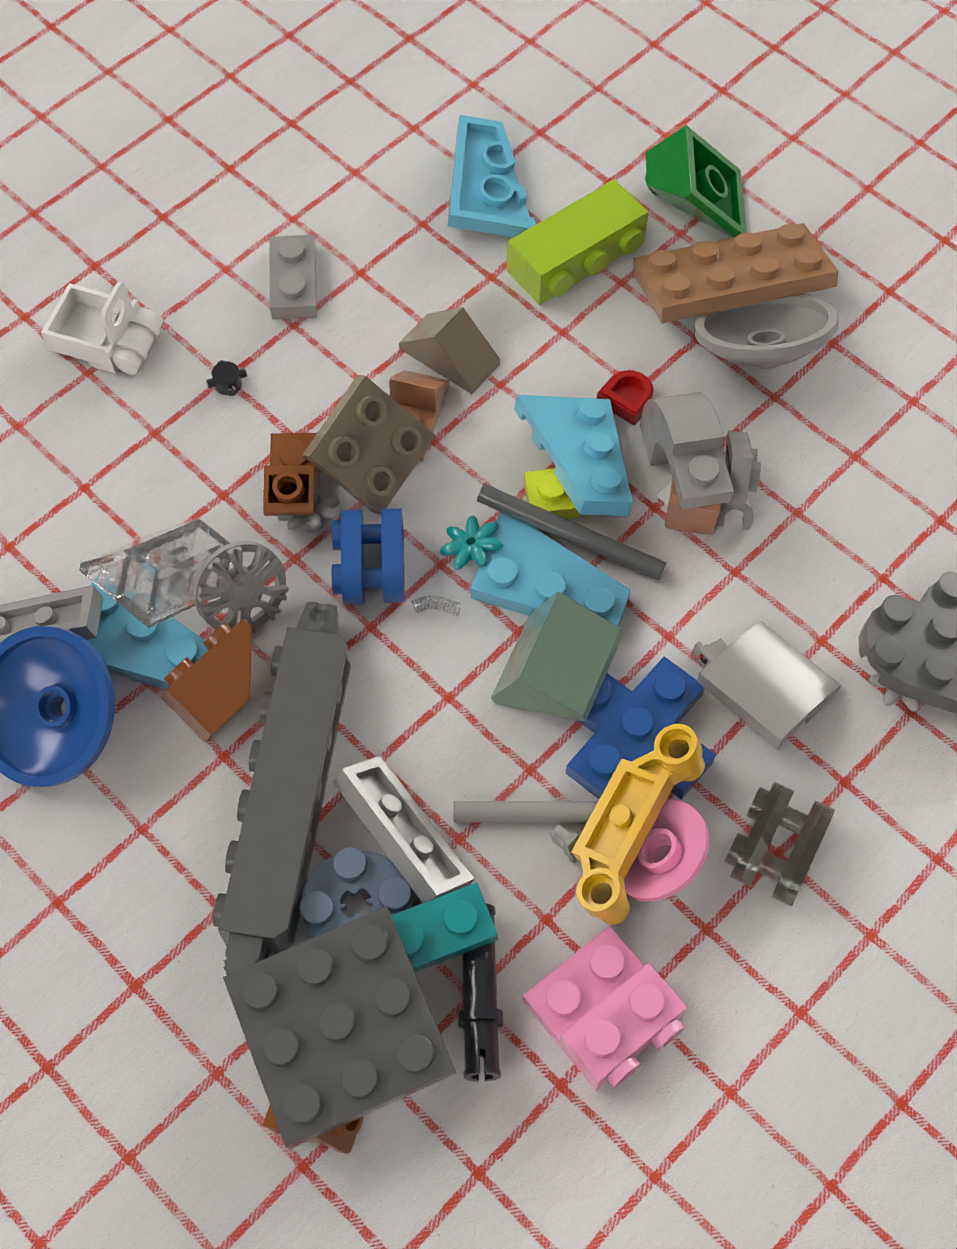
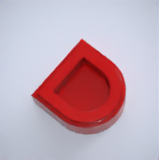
M624 370L614 374L597 392L596 399H610L613 413L635 426L642 417L645 403L653 398L654 388L650 379L643 373L634 370Z

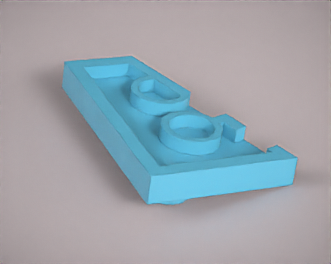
M465 115L459 116L447 227L514 238L536 225L534 217L529 216L524 186L519 185L514 170L516 162L503 122Z
M500 512L497 520L499 527L491 537L500 540L503 548L495 551H485L487 565L478 568L470 589L471 599L529 616L532 611L559 591L617 627L620 626L629 600L630 589L533 526Z

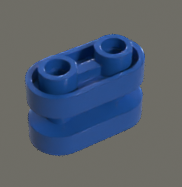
M402 508L382 509L381 524H364L362 509L342 510L341 520L332 521L333 550H341V564H332L331 568L333 595L342 594L343 604H364L365 588H382L384 603L405 602ZM365 544H381L382 568H365Z

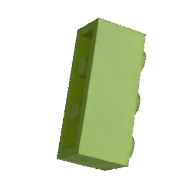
M613 179L508 240L507 272L538 305H541L554 296L564 295L574 284L589 275L599 274L609 263L624 254H632L638 250L645 242L649 212L618 181Z

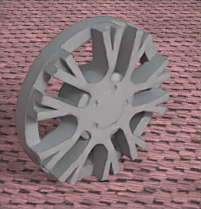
M238 541L227 544L213 552L198 570L193 585L195 607L204 621L214 629H217L224 622L231 628L235 627L239 623L237 622L238 611H241L240 621L245 618L251 625V633L253 634L256 632L255 628L265 623L269 618L273 621L276 618L275 614L280 613L279 605L282 600L286 601V593L289 591V588L286 586V569L279 558L264 545L251 541ZM243 552H255L251 564L248 567L243 566ZM229 557L234 566L229 570L222 563V560ZM212 571L222 576L217 587L205 586ZM275 576V586L264 587L265 582ZM262 594L271 597L269 602L261 600ZM221 597L220 599H217L205 605L204 601ZM228 607V612L223 621L214 618L220 611ZM253 608H262L258 614L250 617Z

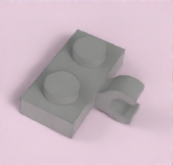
M728 430L724 458L734 493L731 502L721 503L716 522L717 526L720 527L724 526L726 513L733 509L740 510L743 513V529L749 530L753 524V509L747 500L748 491L757 492L761 462H757L758 449L751 448L749 435L746 432Z

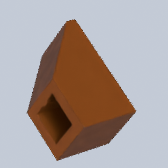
M245 618L233 628L224 622L202 643L209 651L196 663H193L186 657L164 678L170 686L161 698L203 742H206L250 700L251 625Z

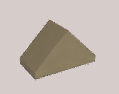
M463 307L427 314L399 342L400 350L471 395L500 365V358Z

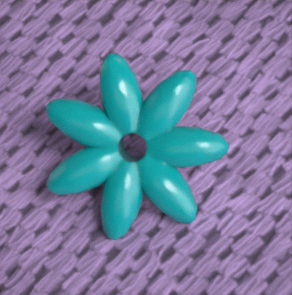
M472 515L468 517L465 531L454 526L448 527L447 535L453 541L443 545L440 549V554L443 556L456 555L454 560V568L456 570L462 569L469 560H473L479 567H485L487 565L485 551H495L503 548L500 540L491 537L497 531L498 523L492 521L479 528L477 518Z

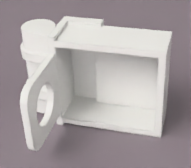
M117 282L111 294L69 283L41 334L47 349L50 351L89 361V366L112 373H116L119 368L121 371L133 375L137 373L140 366L147 360V353L152 343L160 335L163 318L155 311L140 307L138 300L133 299L131 301L125 283Z

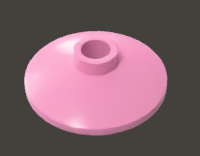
M677 799L666 800L624 879L627 896L646 902L663 900L683 890L700 872L709 850V831L704 818L693 806Z

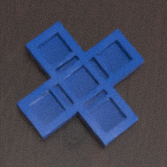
M665 656L633 691L607 673L586 722L579 721L595 734L566 765L565 773L596 798L600 799L620 760L623 758L631 762L654 751V741L658 733L669 725L678 724L703 696L705 688L694 677ZM701 743L703 750L702 758L705 762L703 775L713 764L716 754ZM702 775L694 781L679 782L674 785L671 792L682 800Z

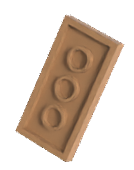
M804 223L785 224L777 229L757 233H742L737 237L713 242L702 241L689 247L669 251L658 250L650 255L633 258V273L661 323L837 287L839 273Z

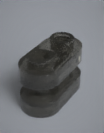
M774 781L770 791L759 787L746 815L756 821L748 837L739 832L737 833L725 863L734 867L730 877L751 887L757 872L777 881L771 897L792 907L835 809L815 800L808 815L788 806L794 790ZM779 826L799 835L787 861L767 852Z

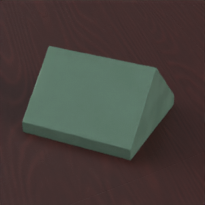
M558 591L529 614L491 699L496 704L586 722L623 637L621 628Z

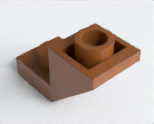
M271 433L270 465H264V516L315 515L320 489L321 470L304 458L302 454L317 433Z

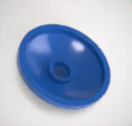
M35 626L20 630L0 643V773L16 783L32 787L56 786L77 778L98 759L112 730L115 714V694L109 670L98 651L86 639L70 630L50 626ZM65 700L66 708L65 713L63 714L61 705L62 702Z

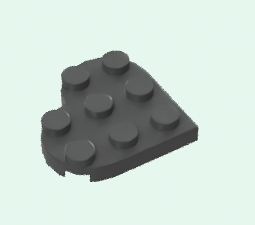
M950 571L943 573L938 581L927 589L920 601L906 599L899 595L886 597L883 603L872 611L864 623L858 640L861 659L867 656L872 668L881 675L877 681L882 686L899 695L957 714V573Z

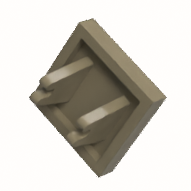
M357 375L302 456L373 513L381 514V510L388 507L436 435L367 376Z

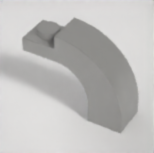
M701 392L647 400L643 408L640 428L650 466L669 463L681 509L731 502L734 490L722 451L724 434L715 409L707 396Z

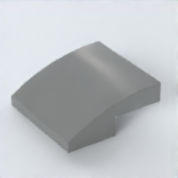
M762 621L738 637L699 672L697 682L776 749L804 721L808 723L841 688L837 681Z

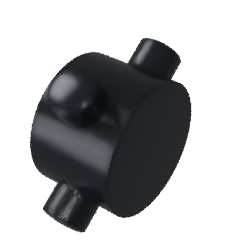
M220 360L212 369V378L206 380L209 389L215 387L216 391L222 395L235 396L242 386V378L247 377V372L245 368L239 369L233 362Z

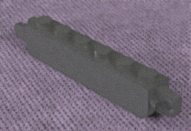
M307 602L297 628L287 627L283 646L276 645L273 651L271 675L276 676L273 692H265L261 703L260 722L265 723L262 740H254L250 750L249 771L254 772L250 790H242L238 802L237 820L242 822L239 840L230 841L226 854L225 872L231 874L226 893L218 894L213 910V926L218 927V931L227 946L225 951L227 959L223 960L225 963L223 968L227 971L226 975L268 958L269 953L277 954L294 945L300 916L302 891L309 873L351 669L347 657V644L338 634V610L335 605Z

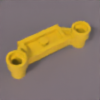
M683 724L669 725L656 736L654 751L631 762L623 758L620 760L571 851L574 857L581 861L583 876L580 878L576 888L577 899L591 916L601 919L606 924H619L629 915L630 903L626 898L624 879L672 788L681 781L689 782L696 780L705 769V762L702 758V745L690 727Z

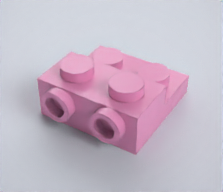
M610 926L526 992L522 1000L595 1091L607 1081L614 1088L619 1086L641 1066L640 1062L636 1059L639 1054L651 1044L658 1050H661L685 1028L680 1020L683 1018L687 1006L650 963L644 966Z

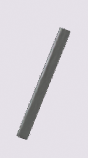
M485 483L476 501L658 581L667 562Z

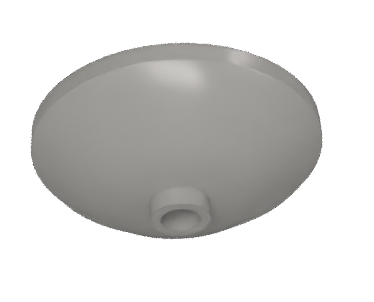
M800 294L697 316L695 320L696 339L709 352L740 365L761 369L785 365L817 351L838 330V312L834 306L821 298L808 294Z

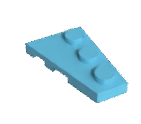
M517 395L514 406L515 412L520 420L527 419L534 430L532 439L539 450H546L556 465L554 474L579 514L629 516L633 501L610 399Z
M104 571L91 584L103 596L97 636L87 641L98 651L109 670L130 675L131 680L167 689L170 685L164 678L182 660L188 657L193 663H196L209 651L202 644L205 639Z

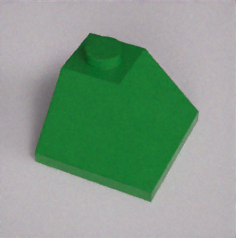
M687 125L645 152V181L654 195L661 196L675 208L732 238L737 237L739 234L747 233L741 170Z

